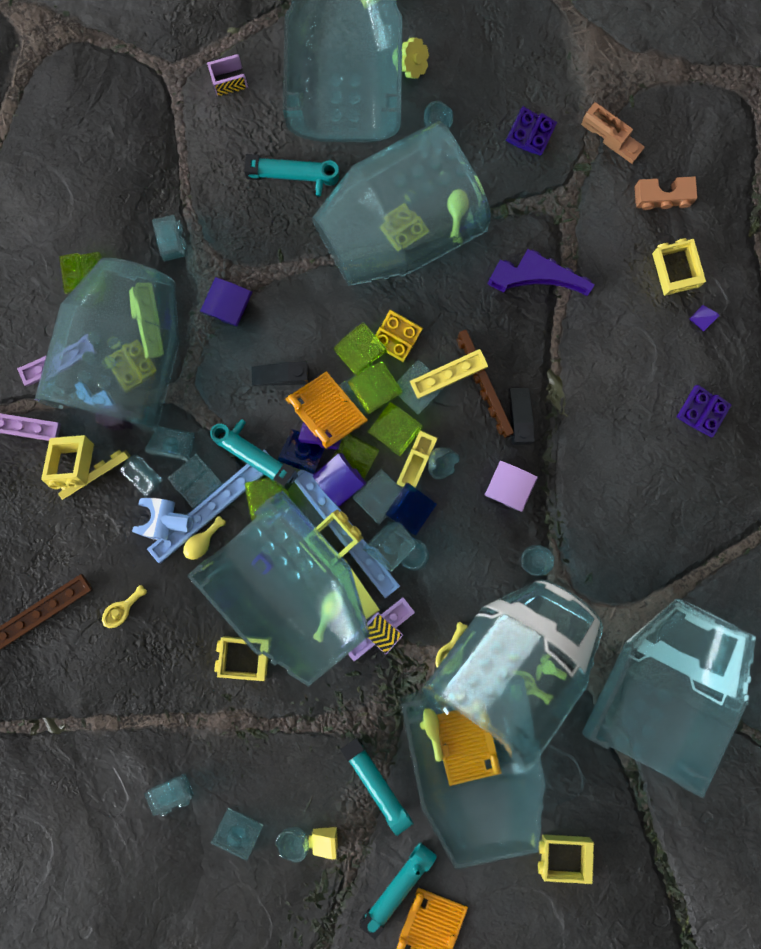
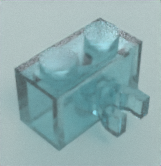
M174 215L152 220L160 256L164 262L185 257V249L188 248L185 238L181 237L180 232H183L181 221H177Z
M185 773L149 789L144 794L153 816L157 814L164 816L172 811L171 808L175 806L179 808L184 807L190 803L189 800L194 796Z

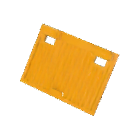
M327 371L285 398L288 404L293 405L295 412L316 438H320L325 449L368 421ZM298 398H301L304 401V404H301L298 401ZM328 430L332 437L329 438L326 435L325 431Z
M484 703L436 714L439 719V740L444 755L443 762L449 786L502 774ZM479 712L481 721L475 722L473 713ZM490 759L492 768L486 769L484 760Z
M418 887L415 900L411 904L396 949H405L407 944L411 946L410 949H453L468 907ZM424 898L428 900L425 908L421 907Z

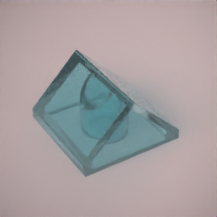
M157 426L145 448V452L189 463L195 434Z
M388 522L363 547V550L389 571H392L417 546V543L401 523Z
M228 808L211 844L247 861L263 824Z

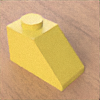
M337 827L313 829L312 835H309V848H313V855L336 859L338 850Z

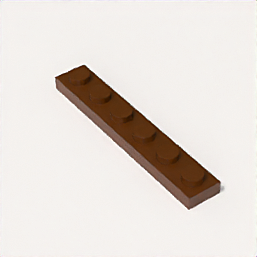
M467 330L459 332L457 339L459 348L464 349L466 355L476 351ZM485 369L473 374L476 384L479 383L482 388L480 393L483 400H487L490 406L488 411L491 417H495L498 423L496 425L498 433L500 435L503 434L504 438L511 436L514 432Z
M83 574L78 575L1 625L0 650L93 591Z

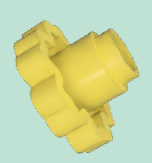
M409 38L408 42H403L402 47L396 53L395 60L397 65L400 66L401 71L405 72V76L418 79L420 75L425 74L428 68L427 59L429 58L427 45H423V40Z

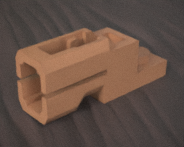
M596 102L586 112L581 125L592 133L600 135L604 138L603 144L633 164L645 148L630 137L633 129Z

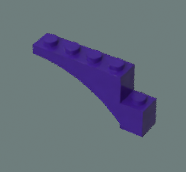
M527 249L517 268L514 267L513 263L500 259L488 281V285L503 293L505 290L513 287L546 284L565 287L588 296L595 285L587 277H580L574 274V271L570 268H563L555 260L546 259L538 251Z

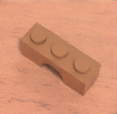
M696 176L677 177L671 184L672 192L669 193L660 189L658 179H640L635 185L636 208L650 210L654 207H661L662 209H668L673 206H680V208L690 207L697 199Z

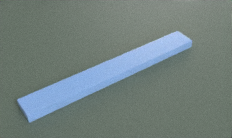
M246 464L187 514L193 517V526L189 533L169 530L167 541L157 540L147 550L161 564L187 542L190 537L195 535L261 479L264 474Z
M307 466L297 472L298 477L294 482L324 520L336 510L341 511L320 488ZM335 519L328 524L345 547L353 541ZM364 539L349 551L384 598L400 587Z

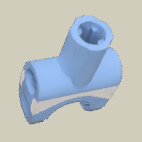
M141 498L139 500V505L150 509L151 518L145 525L134 526L133 533L151 539L167 541L169 530L189 533L192 529L193 517L191 515L173 513L175 502L158 498Z

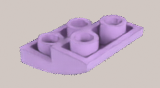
M500 460L485 496L523 512L538 477Z

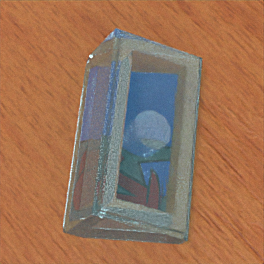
M137 454L129 457L120 469L145 497L162 482V479Z

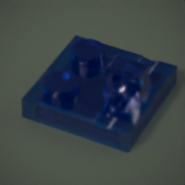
M291 429L278 461L314 474L325 448H320L319 444L301 443L299 441L300 432Z
M406 482L385 515L416 536L437 504Z

